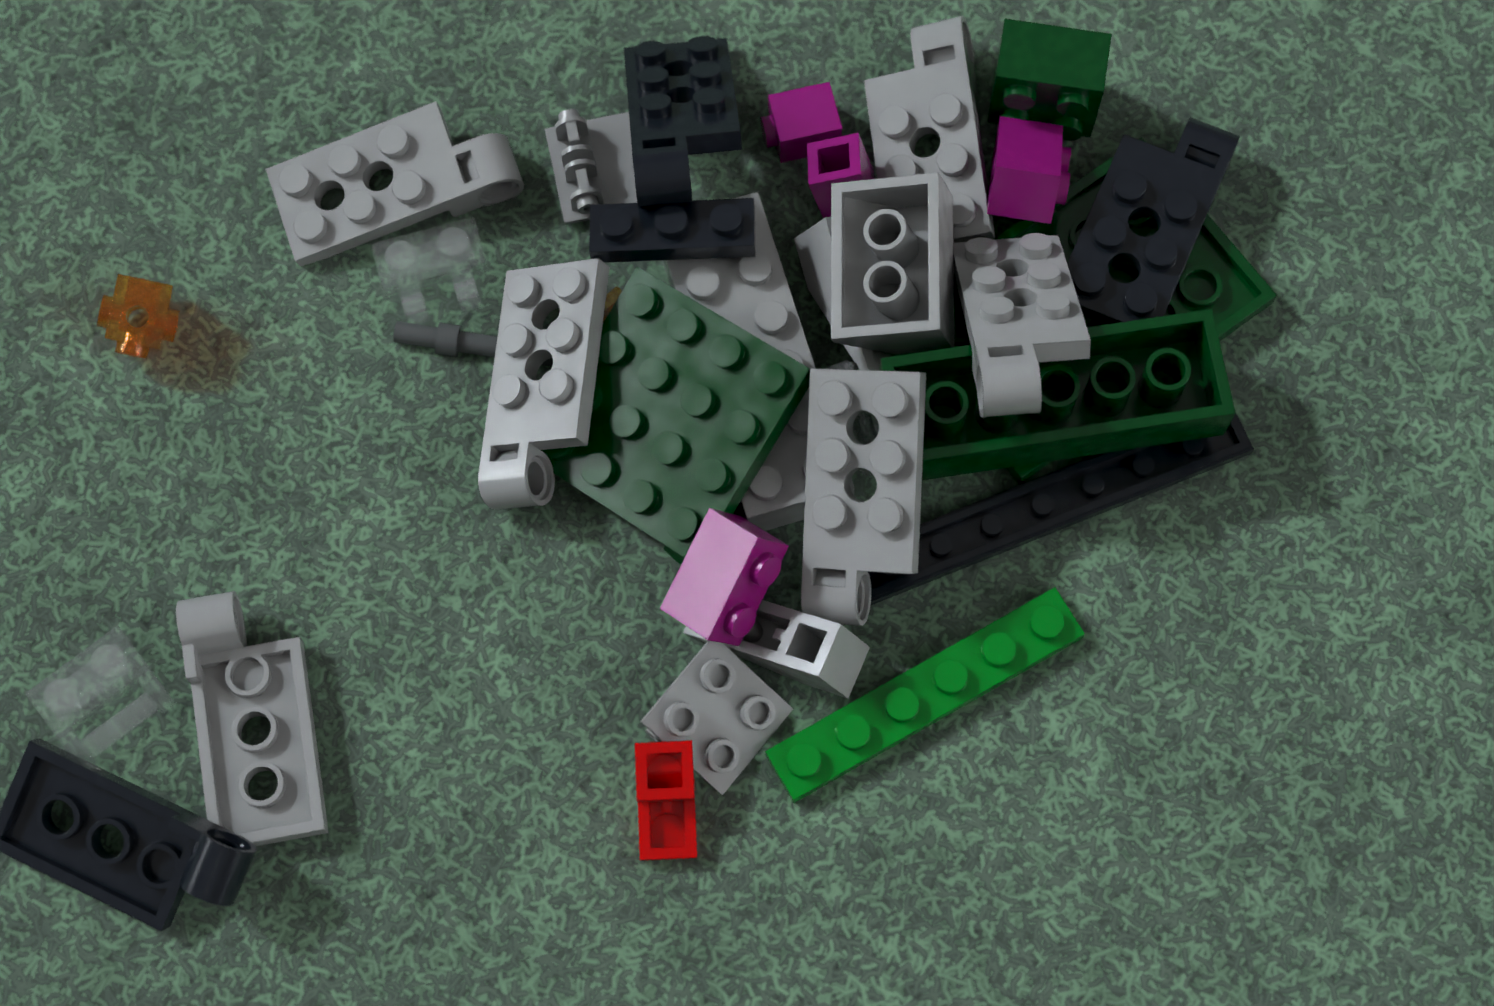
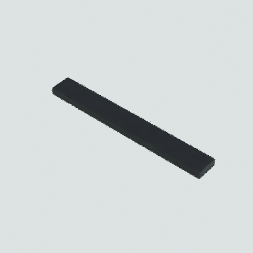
M1235 414L1224 435L1096 454L920 524L918 573L902 574L868 571L871 580V605L1250 455L1254 448L1237 414Z

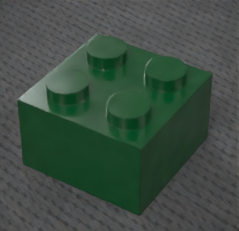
M1004 19L987 122L999 124L1000 116L1062 125L1063 140L1066 141L1077 140L1082 136L1091 138L1104 93L1112 34Z

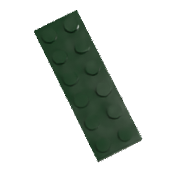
M1212 309L1087 327L1091 339L1090 359L1039 362L1042 389L1040 413L981 417L977 389L972 372L971 345L881 358L879 371L926 373L922 481L1224 435L1236 412Z

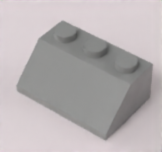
M939 172L831 183V340L834 343L898 355L954 347L953 196Z

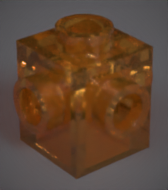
M118 274L114 295H103L97 321L98 327L107 328L105 339L117 342L115 353L148 359L149 349L161 352L163 341L174 342L180 311L170 309L174 293L173 285ZM144 310L148 313L149 319L144 326L133 327L130 325L129 318L134 311Z

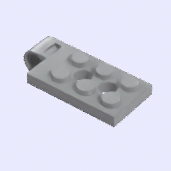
M964 16L912 27L910 37L914 69L864 80L877 179L939 172L953 196V243L967 242L978 237L995 238L993 217L987 214L989 189L975 96H978L974 68V49L968 24ZM927 134L940 136V146L933 155L924 158L915 155V145L921 137Z
M436 101L266 169L294 260L300 267L329 258L448 210L453 217L483 206H490L515 198L524 189V183L507 136L500 133H489L454 146L442 109ZM382 169L393 171V180L387 188L380 191L369 189V181L374 173ZM334 188L344 190V199L337 208L333 210L321 209V199L327 191Z
M1030 233L1021 238L993 240L978 237L967 242L953 243L954 277L972 349V372L976 384L981 417L1040 413L1042 389L1039 362L1090 359L1091 339L1059 235L1047 236L1041 233Z
M599 258L506 271L478 473L481 497L491 509L546 505L554 493L555 475L550 459L541 450L588 446L610 269ZM559 308L558 318L547 329H543L546 316L552 310ZM553 358L551 370L547 371L540 380H537L536 376L540 365L544 361Z
M810 368L801 608L803 613L839 624L863 626L867 621L871 605V580L868 571L902 574L918 573L926 373ZM864 411L872 413L879 423L878 435L869 444L859 442L855 438L852 428L855 418ZM861 468L869 470L875 476L877 482L875 494L867 501L857 499L850 488L853 474Z
M235 591L177 601L176 620L183 651L185 677L191 683L207 820L246 838L255 846L329 833L304 642L300 637L247 646L243 611ZM262 716L268 718L271 730L267 739L257 745L244 743L242 739L244 724L253 717ZM262 771L275 773L278 779L275 793L266 800L258 801L252 799L248 791L249 782L252 777Z

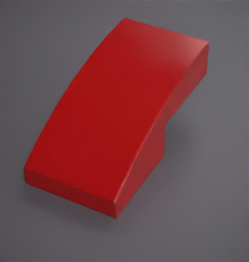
M692 741L635 743L640 861L698 858Z

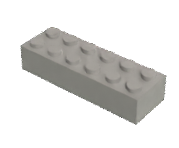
M755 192L733 198H754L756 257L662 260L669 285L806 367L816 369L759 193ZM809 388L738 505L741 516L764 531L804 520ZM851 478L850 488H851V491H852V493H853V495H854V488H855V487H854V484H853V481H852V478Z

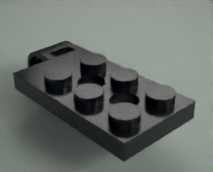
M698 36L690 39L688 42L663 44L658 41H646L638 44L636 47L624 48L637 206L692 202L688 155L742 150L741 130L727 38L715 39L709 36Z
M1192 117L1189 118L1174 153L1131 136L1123 135L1067 263L1084 316L1104 324H1113L1165 315L1240 139L1239 135ZM1139 215L1148 216L1155 221L1158 231L1152 236H1138L1130 229L1129 220ZM1125 261L1136 268L1138 278L1130 283H1120L1110 276L1108 268L1115 262Z
M40 738L29 741L0 810V852L160 931L171 926L185 891L198 899L222 906L233 905L257 851L256 846L246 838ZM57 800L66 802L73 811L74 821L68 831L59 829L52 820L51 810ZM107 824L117 827L123 835L124 847L119 855L108 853L102 846L101 833Z

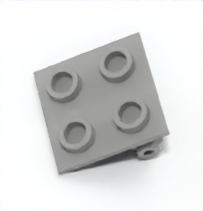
M567 109L558 114L559 121L556 122L555 127L545 128V134L564 224L590 220V205L637 203L629 112L590 120L581 117L576 109Z
M708 640L640 722L647 728L645 732L656 742L692 741L694 771L723 795L791 713L793 708L723 643Z

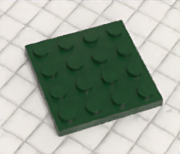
M636 267L602 325L588 446L541 451L550 459L554 474L685 558L709 508L733 514L808 390L810 368L641 268Z

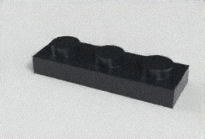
M754 198L692 200V202L638 207L637 203L590 205L591 259L599 258L604 263L756 257Z

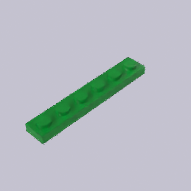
M1056 587L766 750L765 755L792 802L795 803L1084 637L1085 633Z

